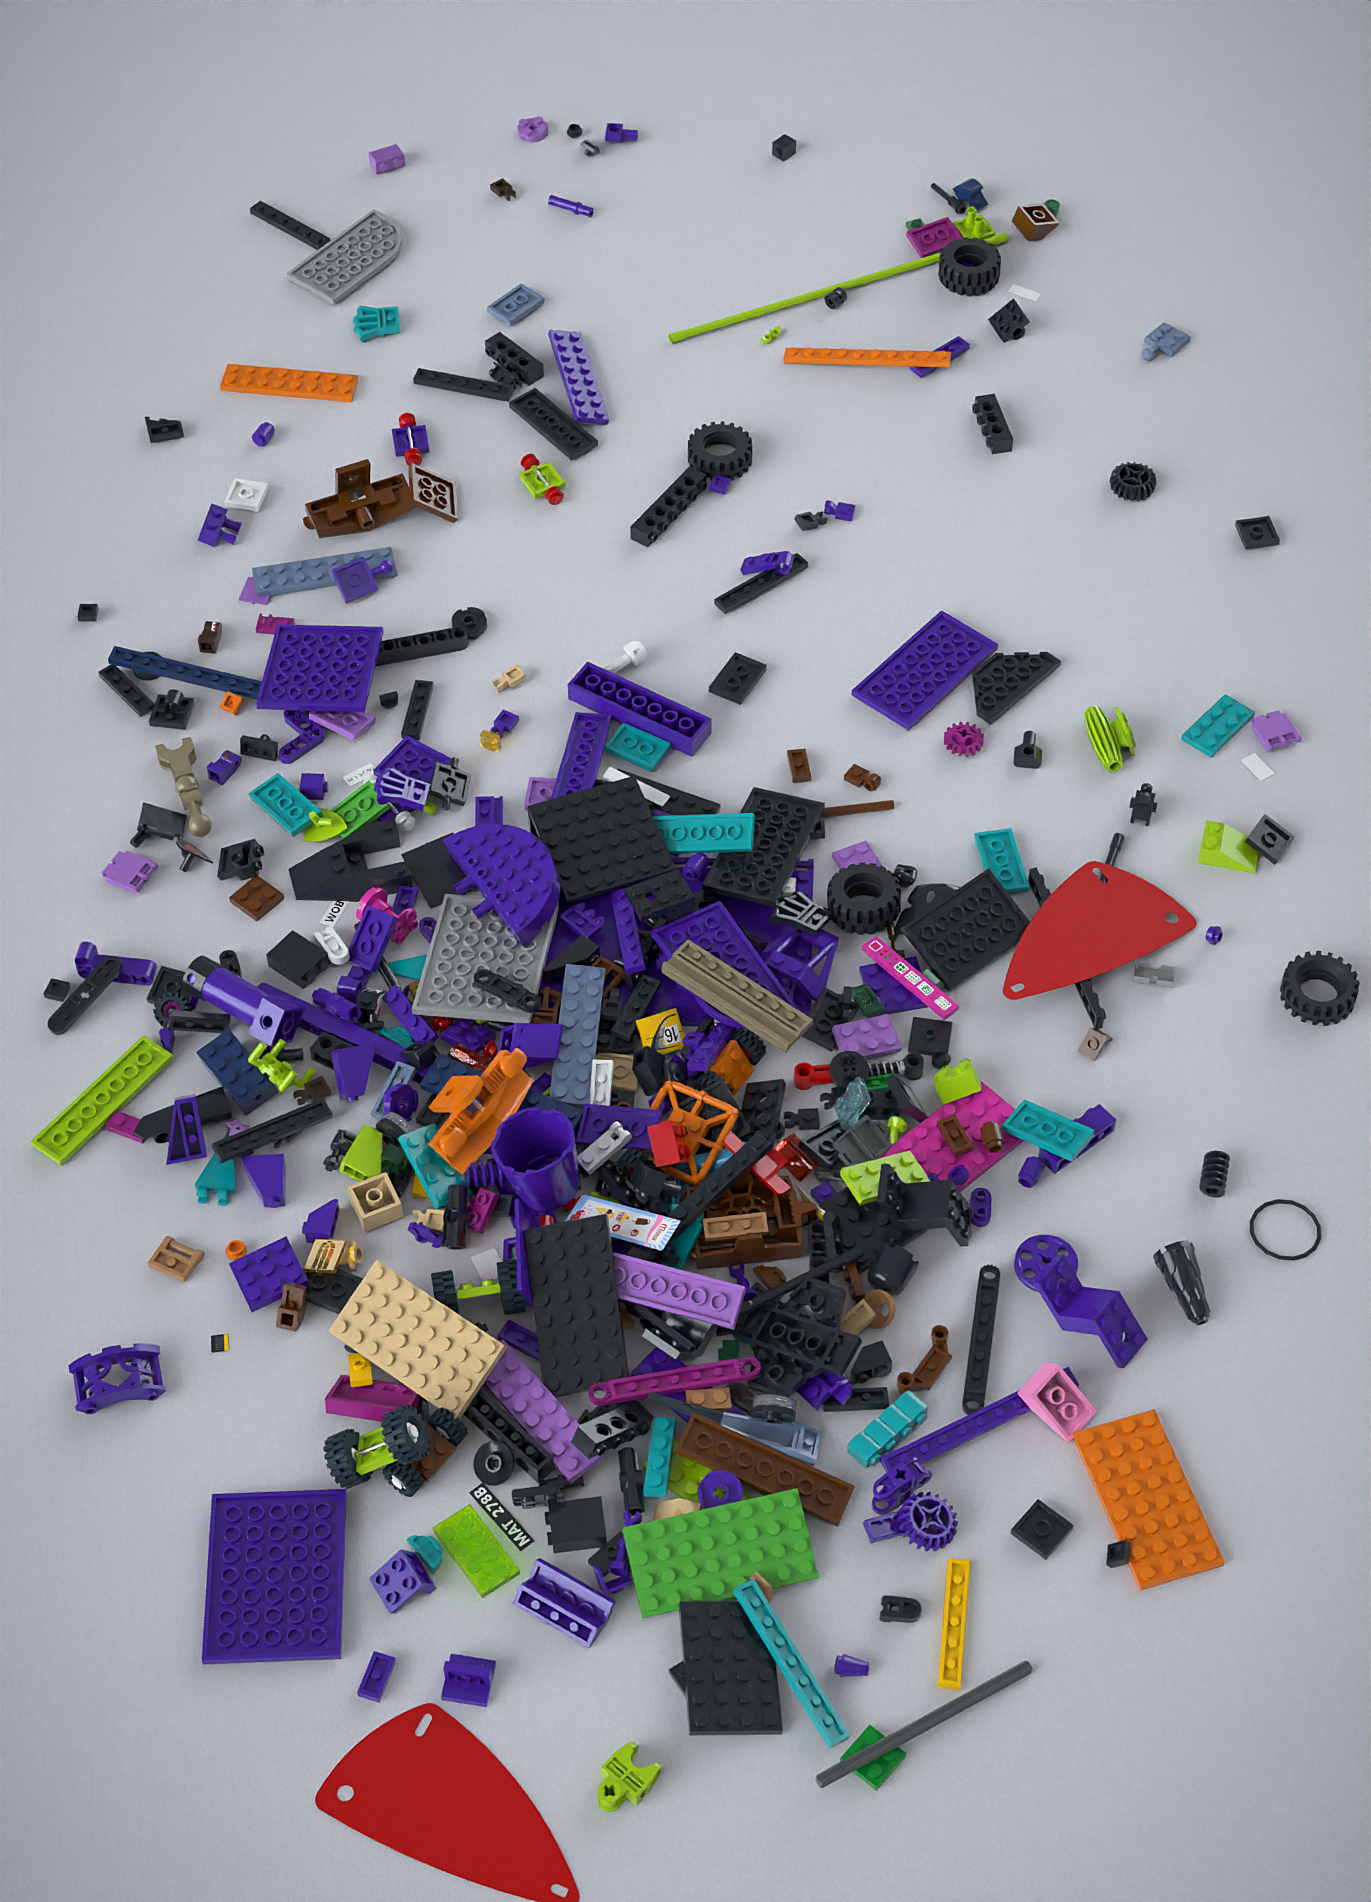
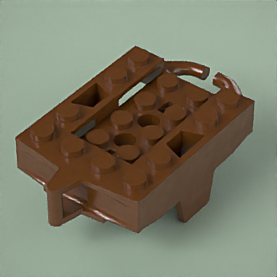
M749 1170L704 1212L703 1219L766 1212L767 1219H774L767 1221L768 1235H753L751 1232L746 1233V1236H739L738 1238L705 1242L704 1229H702L689 1257L696 1261L697 1270L740 1265L739 1263L750 1264L802 1257V1227L816 1220V1204L798 1201L789 1175L779 1176L791 1188L783 1195L778 1196L758 1177L754 1178L751 1170ZM700 1185L686 1187L685 1194L677 1204L679 1205ZM777 1238V1241L764 1242L763 1239ZM735 1243L734 1246L699 1250V1247Z

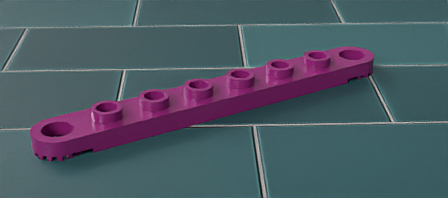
M745 1357L743 1359H731L608 1380V1382L603 1383L598 1382L589 1388V1400L594 1405L602 1406L649 1398V1393L666 1395L686 1390L753 1380L760 1375L761 1364L754 1357ZM746 1365H753L756 1369L749 1373L744 1370V1367ZM602 1390L606 1394L598 1399V1397L594 1396V1393Z

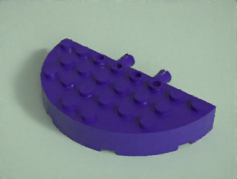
M504 824L479 825L459 831L445 838L443 842L449 854L467 876L453 885L455 891L460 896L472 887H476L485 898L482 903L471 908L477 919L493 910L523 947L532 941L542 931L541 927L546 921H550L560 896L559 874L546 846L532 833L519 827Z

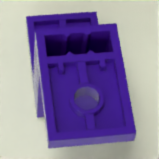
M1057 1254L1033 1282L1063 1331L1098 1335L1118 1368H1124L1148 1340L1120 1291L1083 1287L1064 1254ZM1059 1280V1281H1060V1286H1059V1288L1057 1289V1286H1058V1282H1057V1281Z

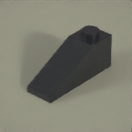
M581 935L543 968V982L546 984L564 978L566 964L591 966L600 956V947L584 935Z

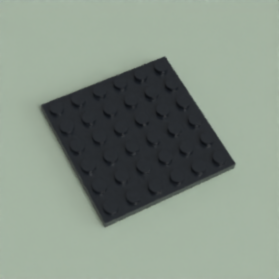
M635 776L529 805L527 808L538 837L548 849L559 874L560 889L566 904L635 885L676 870Z

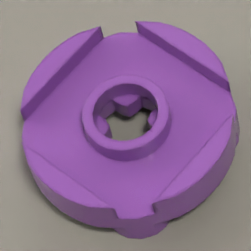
M539 116L521 119L517 126V133L522 140L524 138L527 139V142H539L544 139L545 135H548V125Z

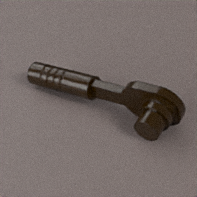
M893 921V924L887 928L888 939L891 940L892 949L902 958H905L904 950L895 949L894 939L896 935Z

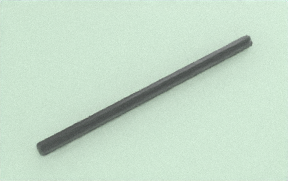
M1028 1661L1021 1662L817 1774L816 1783L820 1788L828 1786L1031 1674L1032 1666Z

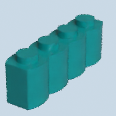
M909 1390L906 1391L894 1404L886 1408L879 1417L869 1423L863 1431L858 1433L848 1443L847 1452L865 1468L871 1465L875 1466L879 1463L882 1454L891 1452L896 1447L898 1440L907 1438L914 1426L924 1423L927 1419L928 1407Z

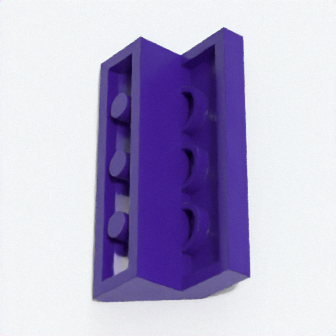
M539 1558L534 1564L529 1579L520 1584L513 1604L590 1648L609 1621L616 1601Z

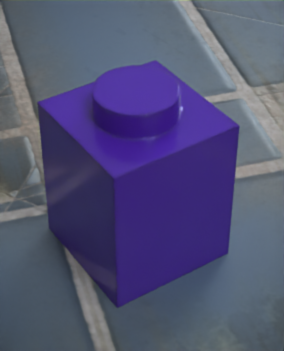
M302 773L300 793L308 800H324L325 793H328V781H325L324 774Z

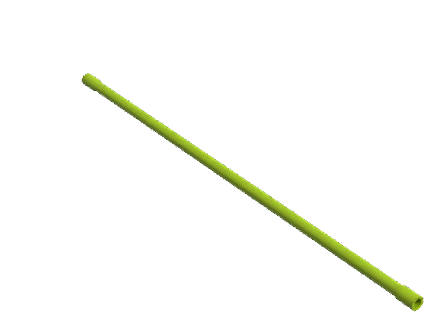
M1001 233L984 240L995 246L1007 242L1008 237L1006 233ZM940 253L693 328L673 332L668 335L670 343H675L695 335L821 298L837 287L847 290L939 262Z

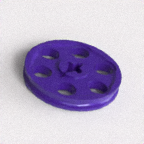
M1046 1234L1036 1235L1026 1239L1018 1247L1014 1260L1015 1273L1026 1287L1039 1292L1033 1282L1048 1266L1047 1264L1042 1265L1043 1261L1050 1263L1056 1257L1057 1251L1065 1250L1068 1253L1066 1259L1077 1275V1254L1069 1243L1059 1237ZM1044 1242L1048 1245V1248L1040 1249L1037 1244ZM1029 1253L1031 1254L1032 1258L1030 1260H1024L1021 1257V1254ZM1033 1271L1036 1276L1028 1278L1024 1275V1272ZM1059 1280L1057 1281V1282H1058L1057 1289H1058L1059 1286H1060V1281H1059Z

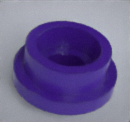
M1210 926L1206 932V940L1212 945L1220 942L1223 937V932L1219 926Z

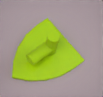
M318 808L323 816L319 818L314 811L309 813L313 824L307 827L303 841H326L340 835L348 827L337 813L328 809Z

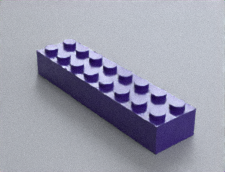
M588 661L568 683L569 700L599 714L612 715V720L621 724L626 723L671 743L672 748L691 757L712 733V718Z

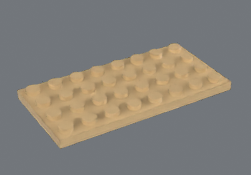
M378 1260L374 1262L328 1330L336 1338L439 1409L443 1407L448 1409L450 1413L453 1412L454 1419L456 1417L461 1418L507 1349L505 1345Z

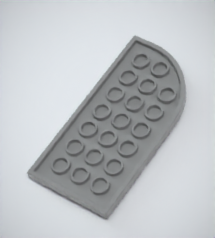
M373 209L286 273L287 279L335 305L397 257L402 245L400 229L391 218Z

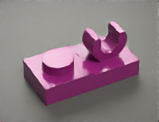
M260 613L255 628L256 633L274 635L277 624L294 625V618L273 617L272 614H269L267 617L262 616V613Z

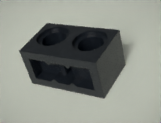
M322 1032L310 1048L311 1059L334 1070L331 1052L338 1049L355 1047V1045L342 1041L333 1034Z
M859 1089L858 1120L865 1115L869 1116L871 1120H889L892 1116H899L900 1110L897 1107L899 1103L893 1093L888 1092L887 1089Z

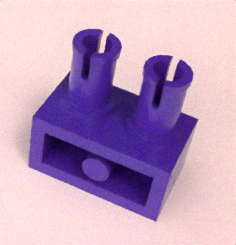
M211 503L197 541L214 547L216 540L221 539L234 545L238 534L226 531L223 527L238 533L242 522L227 517L228 509Z

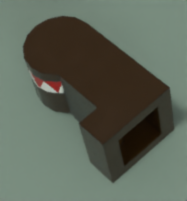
M205 622L204 630L198 637L200 652L216 654L222 634L221 622ZM210 643L212 648H206L205 645Z

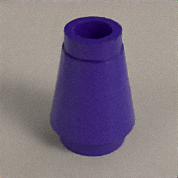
M846 1654L842 1656L837 1655L834 1673L839 1674L840 1677L868 1676L869 1662Z

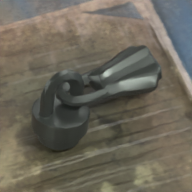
M821 1166L817 1167L815 1176L820 1182L837 1180L842 1181L846 1185L841 1175L836 1177V1174L840 1173L841 1169L832 1168L826 1171Z

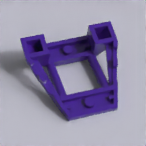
M792 928L768 944L759 953V956L771 971L799 984L800 995L816 1002L825 987H827L839 937L823 929L814 937L800 929L796 931ZM797 938L821 949L807 964L782 953ZM827 955L818 977L812 969Z

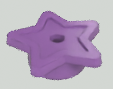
M236 1118L234 1122H226L224 1124L229 1129V1136L251 1128L248 1125L242 1124L239 1118Z

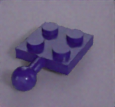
M361 557L332 569L331 573L345 603L377 591L378 587L373 576L380 573L390 574L394 566L391 561L384 560L380 563V566L370 570L365 558Z

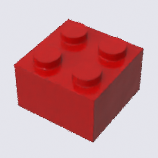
M668 1121L647 1127L656 1168H669L689 1163L691 1153L689 1146L685 1145L684 1137H686L684 1125L677 1121Z

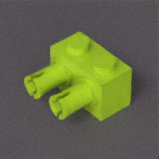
M964 1058V1063L963 1060H960L955 1068L946 1065V1070L942 1067L934 1075V1086L943 1105L981 1091V1081L970 1059Z

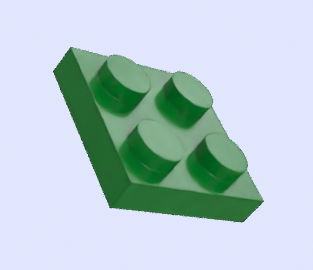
M869 1724L841 1756L840 1762L885 1738V1736ZM897 1747L858 1768L853 1773L877 1791L906 1758V1753Z

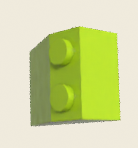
M1206 820L1198 863L1255 874L1259 852L1244 842L1248 837L1247 835L1225 823Z

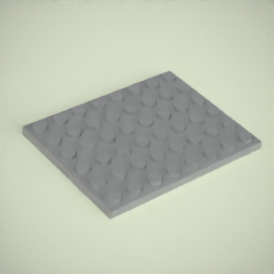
M445 894L412 1006V1013L416 1015L530 1024L533 1013L524 1012L480 989L474 983V974L479 969H488L528 989L530 992L535 993V995L538 994L543 968L545 967L559 911V903L550 921H546L541 927L542 931L523 947L495 911L491 910L477 919L471 908L482 903L485 900L484 897ZM481 977V978H480V980H482V981H483V980L485 981V980L488 979V977ZM529 1001L526 1004L529 1006H533L532 1004H534L535 1002Z

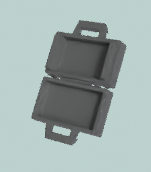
M867 1115L861 1118L832 1144L839 1152L838 1157L847 1167L879 1159L892 1146L886 1139L890 1133L880 1120L872 1122Z

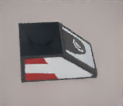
M365 988L359 992L356 1005L361 1007L360 1011L362 1014L357 1021H369L368 1014H376L378 1019L383 1004L382 997L386 994V990Z

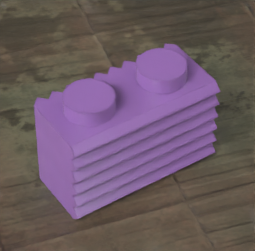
M396 143L395 145L392 144V146L389 145V147L387 146L375 151L372 150V152L368 153L369 163L376 174L405 165V155Z

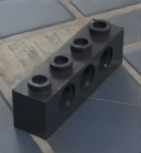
M501 332L485 340L487 356L493 358L499 365L503 364L510 373L512 371L515 372L522 382L530 386L544 377L543 363Z
M995 393L975 396L972 410L977 416L978 425L981 426L982 436L986 438L987 448H990L992 454L1011 452L1013 437Z
M635 1400L578 1426L571 1443L588 1459L597 1455L601 1456L610 1449H616L625 1442H631L640 1435H646L651 1429L650 1424L654 1416Z

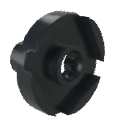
M467 607V610L464 611L460 609L453 614L451 619L452 628L464 627L467 630V638L471 640L477 639L487 628L485 613L475 607Z

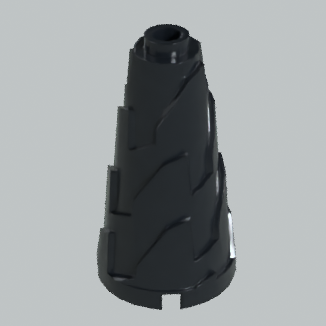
M1189 1240L1178 1241L1164 1246L1166 1252L1162 1254L1159 1249L1153 1255L1156 1266L1160 1269L1168 1287L1173 1291L1188 1320L1196 1323V1325L1205 1324L1210 1317V1309L1205 1297L1201 1271L1192 1241L1191 1243H1189Z

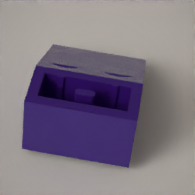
M516 1023L501 1029L497 1054L500 1050H508L510 1053L515 1048L522 1050L527 1057V1061L522 1069L557 1060L563 1025Z

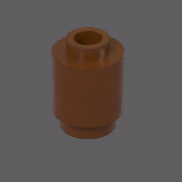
M994 1121L985 1122L980 1128L984 1146L990 1153L1000 1152L1004 1149L1005 1143L1000 1124Z

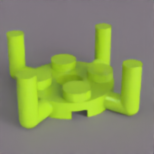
M279 1039L269 1053H266L262 1059H259L267 1047L264 1042H260L249 1056L248 1062L258 1067L262 1074L268 1073L270 1075L268 1079L277 1085L280 1092H285L292 1085L303 1089L304 1084L309 1082L316 1073L314 1068L309 1067L302 1078L298 1079L296 1078L298 1074L292 1070L293 1068L289 1063L278 1061L276 1057L286 1045V1042L282 1039Z

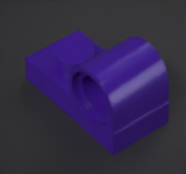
M352 966L347 976L342 975L337 985V994L356 1004L359 992L365 989L371 977V971Z

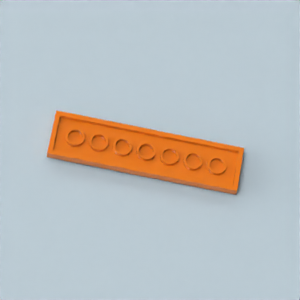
M227 364L220 389L221 391L352 402L358 383V375Z

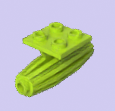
M1090 706L1084 712L1088 737L1096 756L1107 772H1117L1124 766L1121 747H1128L1131 756H1135L1133 748L1136 747V744L1132 737L1131 727L1127 724L1128 721L1125 713H1121L1118 706L1114 707L1117 718L1112 723L1099 706Z

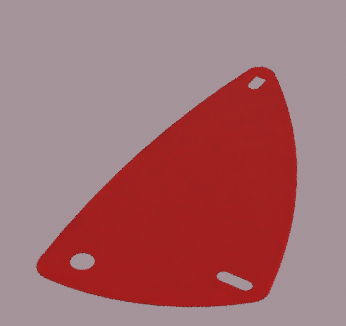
M1097 861L1087 862L1049 896L1028 924L1011 959L1003 986V994L1008 999L1017 1000L1062 988L1108 972L1149 954L1193 930L1197 925L1196 919L1175 899L1148 881L1108 864ZM1094 868H1098L1108 879L1107 883H1103L1093 872ZM1173 913L1177 915L1178 922H1168L1165 918L1166 914ZM1019 983L1024 985V989L1018 992H1014L1011 988Z
M425 1703L412 1708L369 1733L340 1760L315 1796L316 1806L322 1812L361 1834L436 1869L536 1902H579V1891L562 1851L529 1796L506 1767L478 1738L451 1715L433 1703ZM425 1714H430L432 1720L425 1733L421 1737L416 1736L415 1730ZM348 1785L352 1787L354 1794L350 1800L342 1801L338 1798L337 1791L341 1786ZM558 1884L569 1889L565 1898L551 1891L552 1885Z

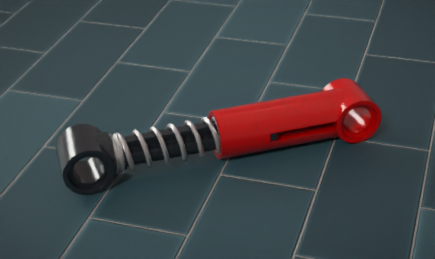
M912 1052L907 1054L902 1060H895L894 1063L890 1061L887 1063L881 1061L880 1064L874 1062L872 1065L868 1063L869 1076L893 1073L894 1075H904L909 1080H918L923 1075L924 1058L921 1054ZM804 1062L797 1064L794 1068L795 1087L799 1090H809L814 1085L834 1084L829 1074L830 1064L814 1066Z

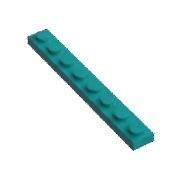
M752 1579L735 1587L733 1593L828 1748L831 1749L848 1740L851 1735L756 1581Z

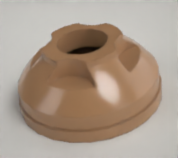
M872 1290L867 1293L864 1300L878 1316L867 1326L874 1329L887 1327L893 1321L896 1312L893 1297L883 1290ZM885 1304L889 1308L886 1316L882 1314V1307Z

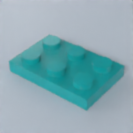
M623 723L605 745L604 749L607 753L653 772L671 749V743Z

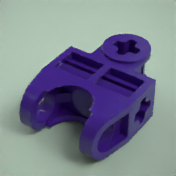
M918 1457L910 1459L906 1464L901 1462L874 1483V1497L871 1505L873 1511L880 1515H886L895 1510L906 1499H909L916 1489L923 1487L931 1479L932 1472L930 1470L927 1471L922 1466ZM881 1485H884L882 1489L878 1492L877 1488ZM879 1500H885L888 1506L880 1509L875 1503Z

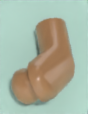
M756 1571L749 1580L754 1579L767 1601L770 1602L772 1599V1586Z

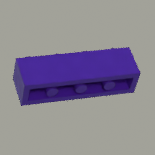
M1100 1104L1094 1108H1089L1079 1119L1075 1118L1073 1120L1094 1130V1137L1076 1158L1096 1145L1115 1129L1116 1118ZM1039 1147L1038 1158L1054 1174L1071 1163V1161Z

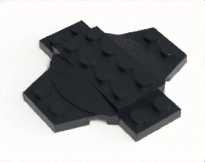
M807 1277L789 1295L790 1299L786 1303L779 1305L777 1302L771 1306L765 1304L743 1316L732 1336L737 1341L749 1344L755 1359L761 1364L760 1375L756 1379L748 1380L747 1382L750 1389L786 1402L809 1378L820 1374L827 1375L828 1373L843 1377L862 1343L859 1336L844 1332L840 1322L846 1297L844 1288ZM753 1365L750 1368L751 1373L756 1369Z

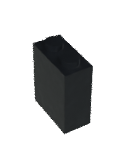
M293 930L266 954L270 968L302 989L311 984L329 965L328 952Z
M601 1496L548 1503L549 1511L544 1512L545 1523L550 1525L551 1532H547L548 1546L553 1545L554 1554L602 1548L607 1543Z

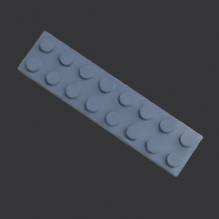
M386 547L252 568L257 597L336 586L337 584L331 570L361 557L365 558L370 570L380 566V563L384 560H389L393 563L394 568L390 574L380 573L373 576L374 580L397 576V569L392 548Z
M566 964L559 1024L563 1025L558 1059L554 1060L549 1097L575 1108H584V1104H590L592 1063L595 1060L605 968Z

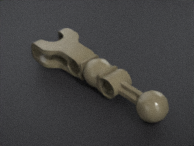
M191 737L183 738L182 746L176 750L167 749L164 744L155 745L160 767L172 772L176 783V792L181 797L184 810L189 809L191 815L188 822L189 831L197 837L208 835L212 829V822L207 815L202 814L200 809L203 803L199 792V783L195 779L191 765L197 759Z

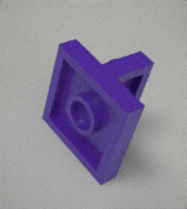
M451 1654L449 1661H445L443 1668L445 1681L441 1700L487 1707L496 1668V1660Z

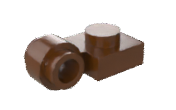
M853 764L844 775L845 781L859 788L864 784L865 789L868 791L876 790L881 784V777L878 774H870V771L856 764Z

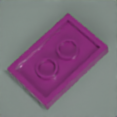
M949 217L912 229L906 233V237L921 258L940 253L951 241L954 242L959 238L963 239Z

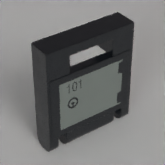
M894 1074L884 1079L889 1086L887 1091L893 1093L899 1103L897 1106L899 1110L905 1111L919 1123L928 1118L908 1085Z

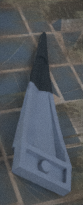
M649 1393L648 1397L686 1415L698 1414L803 1463L813 1466L816 1462L822 1435L820 1430L794 1422L782 1421L780 1424H771L761 1418L714 1410L656 1393Z

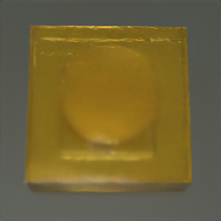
M486 730L482 731L480 734L481 747L498 753L501 748L500 735Z

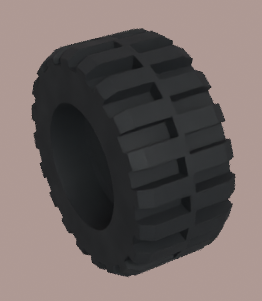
M964 237L963 239H956L954 242L951 241L940 253L939 280L946 289L949 288L950 292H956L961 296L962 294L966 296L985 294L989 290L991 291L999 281L1001 255L993 244L987 243L983 239L978 240V238L974 237L973 239ZM966 261V264H972V261H974V267L963 266V262Z
M862 862L859 865L851 864L848 868L843 867L839 870V873L836 872L828 883L827 907L834 912L831 920L842 930L846 929L847 932L852 934L856 932L858 935H863V933L871 935L876 931H884L885 927H890L893 921L897 920L901 911V886L898 879L890 870L886 871L885 867L881 865L878 867L874 863L865 864V862ZM869 895L877 899L870 902H857L851 898Z

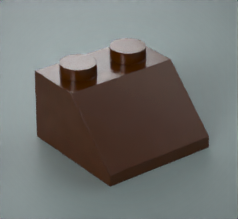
M1043 203L1018 206L1012 219V223L1028 241L1041 240L1060 224Z

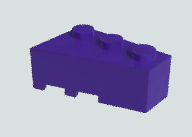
M196 1094L175 1098L166 1165L207 1157Z

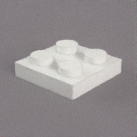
M234 478L224 501L225 507L258 512L268 490V483Z

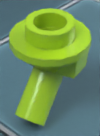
M899 1116L890 1117L887 1128L890 1131L889 1142L892 1145L898 1141V1133L905 1132L908 1128L906 1121Z

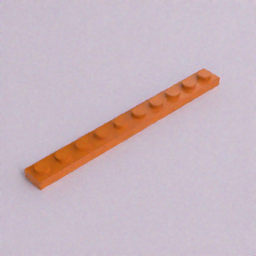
M791 347L785 348L784 363L950 367L951 352L926 350L901 351Z

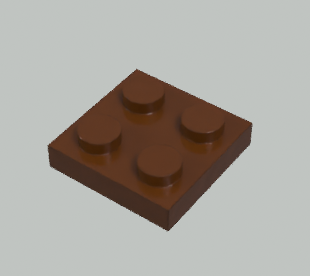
M256 876L231 895L229 900L230 903L257 922L284 900V894L259 876Z

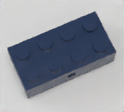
M227 1029L196 1052L205 1068L219 1085L223 1087L224 1091L245 1116L278 1093L274 1083L268 1079L269 1076L266 1072L262 1074L258 1067L248 1062L251 1054L230 1029Z

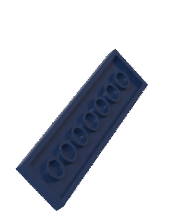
M439 1054L422 1080L420 1087L425 1091L438 1095L452 1076L480 1077L484 1071ZM530 1089L517 1110L519 1112L533 1107H540L541 1110L550 1111L555 1109L563 1113L570 1120L574 1132L584 1112Z

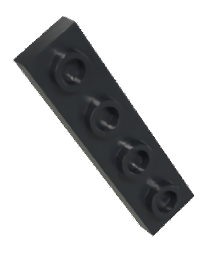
M660 918L653 930L668 924L667 920ZM638 928L640 941L644 942L642 951L647 969L651 966L652 960L661 949L652 938L651 931ZM618 955L614 964L625 969L623 957ZM646 970L629 975L625 971L624 977L627 987L635 988Z

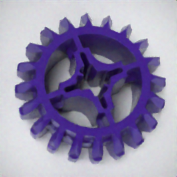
M921 1491L917 1495H911L909 1499L904 1501L903 1506L899 1510L898 1522L901 1523L899 1530L905 1531L903 1538H910L909 1545L916 1543L917 1549L923 1546L925 1552L930 1549L935 1552L939 1548L943 1549L948 1543H951L953 1536L957 1533L958 1521L955 1520L957 1513L951 1512L953 1505H946L947 1498L940 1500L939 1494L933 1497L931 1491L926 1494ZM931 1517L932 1519L930 1520V1522L924 1525L925 1522L928 1521V1519Z

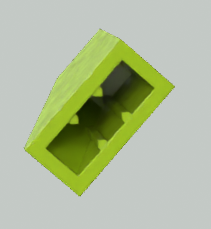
M364 1124L343 1158L339 1172L359 1182L381 1174L383 1133L374 1127Z

